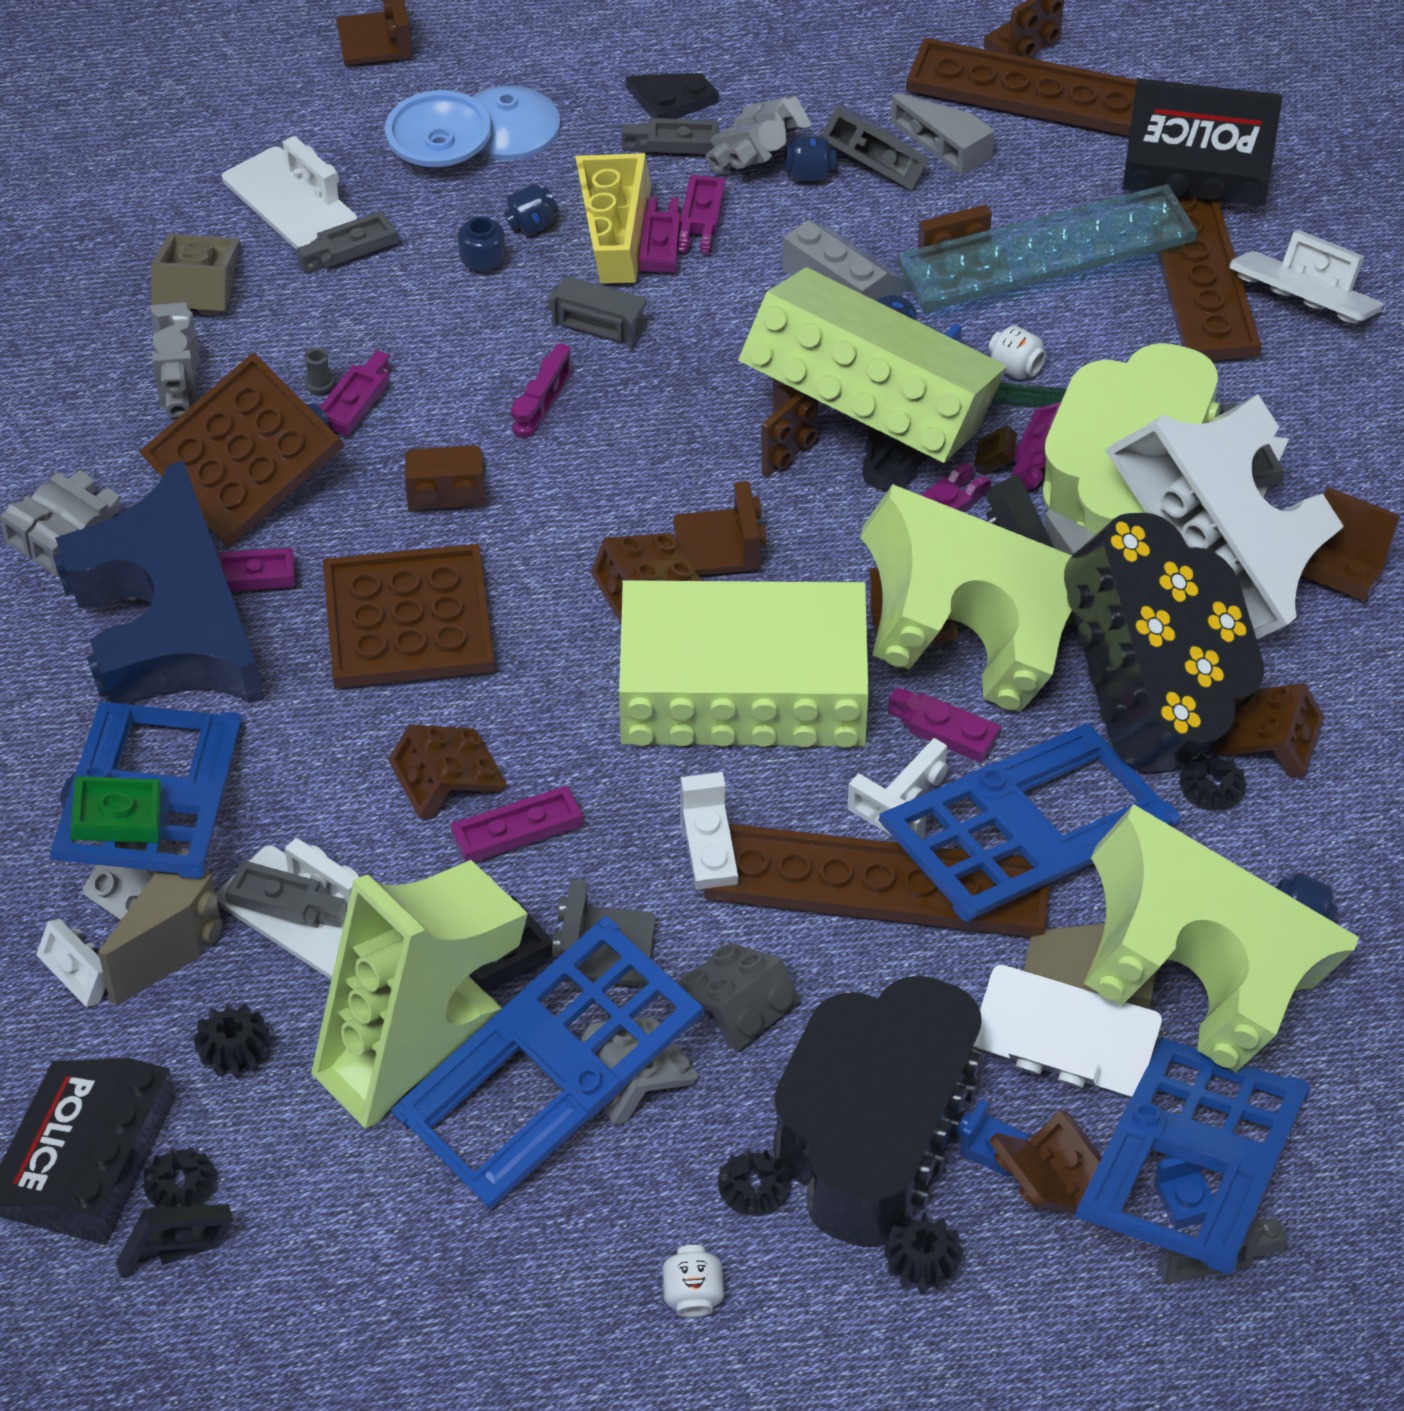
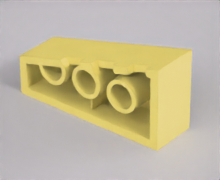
M646 154L575 156L600 284L636 282L644 211H647L648 198L651 192Z

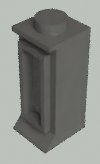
M565 276L558 289L554 288L551 291L548 299V309L552 313V326L556 327L557 324L624 342L631 352L647 327V320L639 318L647 305L646 298Z

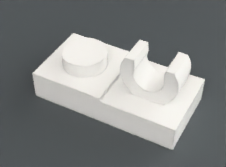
M61 919L48 921L36 955L86 1007L100 1004L106 984L100 958L94 952L95 945L93 943L84 944L80 940L82 931L80 929H70Z

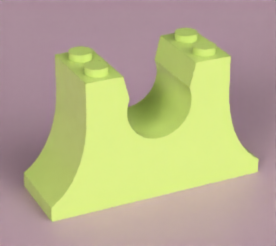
M892 484L864 523L860 537L875 559L882 584V614L872 655L885 660L890 665L910 670L940 632L946 620L961 622L978 634L986 648L987 665L982 673L983 699L994 702L1003 709L1014 710L1020 713L1053 675L1063 628L1076 624L1072 608L1068 604L1067 590L1064 582L1065 566L1072 555Z
M1134 804L1096 845L1091 856L1104 888L1106 920L1100 946L1084 984L1097 991L1103 998L1112 1000L1122 1006L1166 960H1173L1187 966L1200 978L1209 999L1207 1016L1199 1028L1198 1051L1211 1058L1219 1066L1228 1068L1235 1073L1277 1035L1293 992L1302 989H1313L1355 950L1359 939L1358 936Z
M472 860L429 878L408 884H381L374 881L368 874L353 880L311 1074L365 1129L379 1123L403 1095L434 1071L502 1009L469 975L479 967L499 960L520 945L528 913Z

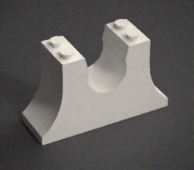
M1258 394L1205 424L1180 422L1164 414L1105 449L1146 513L1161 516L1173 524L1183 536L1188 548L1198 547L1213 551L1232 567L1239 580L1256 639L1288 625L1296 618V590L1306 563L1322 544L1344 527L1323 494L1304 499L1282 511L1271 506L1259 493L1252 476V460L1257 450L1271 442L1279 429V425Z

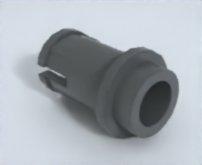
M320 347L308 349L304 357L307 368V375L304 379L305 387L317 396L329 393L334 385V376L329 372L328 352Z

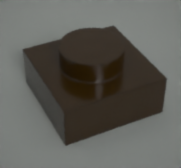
M1006 425L979 439L974 467L982 475H986L997 468L1007 466L1014 457L1017 433L1009 425Z

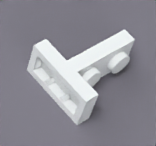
M933 738L886 789L858 773L849 783L847 809L890 834L878 821L880 813L924 795L932 785L938 786L943 781L948 771V765L946 764L947 745ZM927 815L908 823L921 839H925Z
M723 772L681 777L680 825L682 836H686L695 889L738 885V873L725 809Z

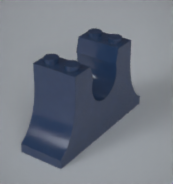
M184 461L168 465L157 486L143 500L129 510L99 524L55 537L60 552L52 556L65 595L74 594L78 608L106 606L115 600L127 597L140 598L151 603L148 610L138 619L123 625H113L89 639L94 654L87 656V660L100 698L108 695L110 703L131 704L160 694L191 689L221 691L237 696L248 703L264 698L256 661Z

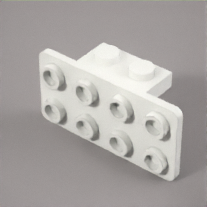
M293 136L283 141L284 150L277 146L272 147L225 171L222 174V180L230 190L297 250L298 247L310 244V242L315 240L318 232L356 220L357 216L339 200L337 188L339 177L334 167L322 161L310 146H305L298 138Z
M1300 230L1293 232L1283 262L1262 253L1251 251L1232 259L1229 266L1231 269L1238 271L1237 276L1243 280L1254 283L1260 280L1270 284V289L1275 293L1284 296L1297 295L1304 298L1303 303L1307 306L1323 310L1325 307L1338 312V318L1350 323L1366 320L1381 312L1384 305L1376 299L1353 291L1365 256Z
M295 838L285 847V853L274 846L268 845L263 847L249 861L320 881L321 887L329 890L331 896L345 900L346 912L353 880L360 878L350 867H341L329 859L319 847L309 846L298 838ZM233 877L216 892L218 906L332 980L344 921L341 927L324 925L319 921L315 925H308L306 922L302 924L227 903L225 892Z
M997 965L992 971L980 1009L982 1024L979 1050L1016 1061V1068L1032 1074L1040 1075L1042 1069L1059 1074L1057 1080L1070 1086L1083 1088L1084 1083L1132 1097L1146 1067L1150 1063L1161 1028L1162 1018L1156 1011L1126 1002L1121 1006L1112 1000L1103 998L1097 993L1005 965Z

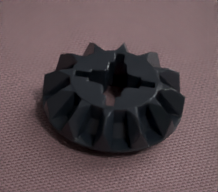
M1200 753L1195 761L1188 760L1180 774L1179 781L1182 793L1190 802L1210 810L1226 809L1237 804L1244 796L1247 784L1245 782L1244 769H1239L1235 766L1234 758L1225 761L1220 758L1218 753L1212 758H1207ZM1207 773L1212 774L1215 779L1221 778L1219 787L1212 780H1206Z
M171 1146L167 1154L161 1157L154 1155L153 1163L149 1168L144 1169V1192L148 1200L155 1207H189L203 1204L211 1196L216 1185L215 1168L209 1161L206 1153L199 1154L191 1146L186 1150L178 1151ZM177 1168L182 1170L185 1176L184 1190H180L179 1185H176L173 1179V1172Z
M747 1148L741 1155L734 1156L731 1154L724 1167H720L718 1190L723 1201L733 1210L747 1215H762L777 1209L785 1201L790 1190V1173L783 1168L781 1159L776 1160L771 1157L767 1149L763 1153H752ZM750 1170H753L757 1177L761 1179L758 1193H755V1189L750 1181H746Z

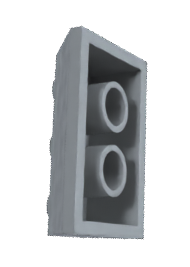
M810 220L783 237L782 270L791 276L808 267L875 301L888 295L900 296L911 288V282L834 230Z

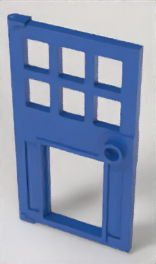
M99 701L50 850V860L179 873V877L201 878L204 875L205 862L239 731L242 728L243 717L238 713L221 711L220 714ZM132 723L201 730L188 777L118 770ZM75 777L161 780L158 843L148 842L146 850L143 851L116 848L118 841H104L103 846L77 844L74 843L75 840H70ZM169 812L197 814L196 826L167 825ZM162 839L191 842L188 855L158 852Z
M1086 723L882 812L878 821L953 904L952 909L964 922H967L1092 864L1091 856L1096 845L1133 805L1131 804L1066 835H1062L1023 793L1029 789L1099 759L1138 800L1134 805L1171 827L1179 824L1181 817L1168 801L1164 802L1089 723ZM969 797L983 813L964 822H959L946 807ZM933 814L946 830L921 839L908 823ZM990 825H995L1008 841L984 850L971 834ZM957 841L970 855V858L953 866L946 867L933 851ZM1019 852L1032 865L1033 869L1010 878L996 862ZM982 869L996 886L973 896L958 879Z
M605 915L402 1100L393 1106L390 1112L407 1130L410 1128L491 1210L585 1122L593 1118L624 1089V1086L702 1016L705 1010L692 996L622 934L619 926ZM606 944L621 959L598 980L592 983L577 968L601 946ZM633 969L648 984L625 1006L619 1008L605 993ZM566 978H569L583 993L555 1017L540 1002ZM658 995H661L676 1010L650 1034H647L632 1019ZM596 1003L611 1018L585 1042H581L567 1027L591 1005ZM624 1029L639 1044L610 1069L595 1053L616 1033ZM520 1050L562 1092L481 1167L473 1172L432 1128L512 1055Z
M1161 1037L1150 1063L1130 1098L1077 1207L1075 1217L1208 1263L1207 1267L1227 1274L1232 1273L1302 1104L1308 1097L1311 1089L1309 1083L1289 1075L1287 1078L1247 1065H1243L1235 1073L1228 1068L1219 1066L1196 1048ZM1171 1062L1200 1070L1195 1084L1190 1085L1166 1077L1165 1074ZM1215 1075L1242 1084L1236 1099L1206 1090L1212 1076ZM1257 1089L1284 1098L1278 1113L1248 1104L1253 1090ZM1157 1091L1187 1100L1180 1115L1159 1109L1151 1104ZM1204 1105L1229 1114L1223 1128L1219 1129L1192 1120L1198 1106ZM1240 1119L1271 1128L1265 1143L1234 1134ZM1151 1150L1225 1174L1197 1238L1121 1212Z

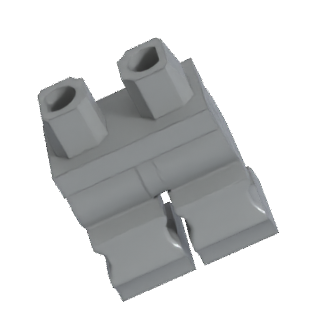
M796 95L743 106L741 115L734 120L736 126L728 127L722 133H716L710 139L714 148L706 154V159L715 173L723 172L725 169L745 168L747 165L764 163L772 157L771 151L779 150L787 142L786 132L804 129L812 126Z
M186 302L149 305L154 330L153 346L155 353H152V362L160 407H166L167 417H179L190 408V405L198 401L195 376L197 365L200 363L197 339L195 338L193 314L188 310Z
M81 470L69 478L57 472L49 478L50 483L40 486L35 491L32 498L25 496L22 502L11 503L7 510L0 515L5 543L29 559L32 557L35 563L57 577L59 574L52 555L60 551L55 537L107 521L121 509L118 494L109 488L102 490L94 496L92 494L95 492L94 481Z

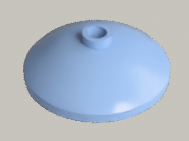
M501 85L485 89L472 96V98L485 107L491 123L490 137L485 146L477 153L480 156L495 160L524 159L548 148L559 134L560 114L556 105L548 97L536 90L524 86Z
M447 90L423 92L405 99L390 112L385 123V136L390 149L407 162L430 168L453 166L468 160L485 146L491 133L489 114L480 102L466 94Z

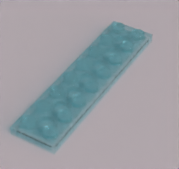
M1166 184L899 253L898 266L922 311L927 312L1196 241L1197 230L1169 185Z

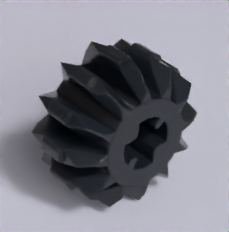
M227 1002L224 1011L221 1012L210 1007L209 1019L198 1020V1033L195 1034L194 1038L195 1050L198 1051L200 1062L204 1065V1068L213 1067L218 1077L227 1070H230L237 1079L240 1069L243 1068L254 1073L255 1061L266 1060V1047L270 1042L269 1030L266 1029L264 1018L260 1012L251 1013L246 1003L235 1010Z
M925 1212L921 1220L916 1222L907 1215L903 1220V1227L893 1226L891 1229L889 1241L885 1244L884 1257L888 1261L890 1276H900V1284L903 1289L914 1283L917 1284L921 1295L929 1284L938 1291H941L942 1287H944L945 1279L954 1281L958 1275V1265H960L963 1259V1249L959 1245L957 1230H946L947 1223L944 1218L936 1223H932Z

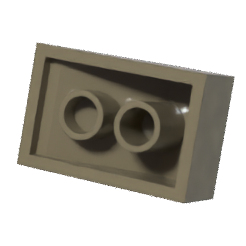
M168 234L151 264V305L186 302L188 309H198V312L204 315H216L220 311H225L231 298L240 238Z
M156 871L98 951L111 1003L119 1005L197 959L209 943L212 944L217 940L222 929V921L220 920L217 904L218 897L215 893L212 874L204 871V875L201 878L194 879L179 877V873Z
M1105 923L1044 930V935L1030 937L1024 971L1099 994L1094 989L1085 985L1084 982L1100 946ZM1156 972L1126 1003L1150 1009Z

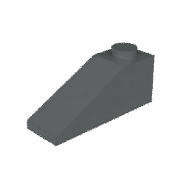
M843 104L836 107L821 134L832 146L910 190H913L929 161L928 157Z

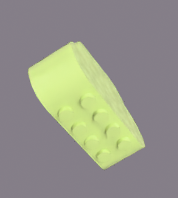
M1159 343L1141 348L1130 357L1127 363L1115 360H1099L1081 367L1073 375L1045 441L1046 469L1043 500L1047 509L1063 515L1094 534H1097L1119 515L1146 513L1105 449L1164 414L1177 421L1191 424H1205L1218 417L1220 403L1215 402L1218 374L1212 361L1196 350L1174 344Z

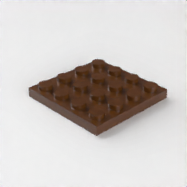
M253 352L139 453L161 477H163L168 465L184 461L206 525L230 548L345 445Z
M479 543L323 559L334 688L495 672Z

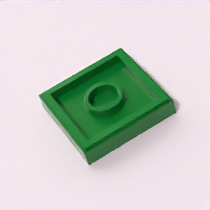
M75 777L70 840L158 843L161 780Z

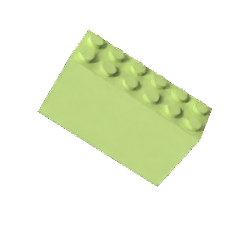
M805 267L766 292L738 361L943 463L978 432L1008 367L808 267Z
M623 581L619 681L621 744H634L638 746H865L868 708L865 582Z

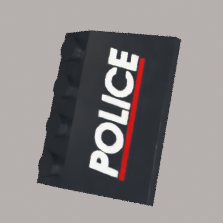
M1137 78L1122 189L1265 206L1272 170L1282 94Z
M131 1058L52 1061L0 1164V1217L107 1245L175 1101L176 1096L170 1069Z

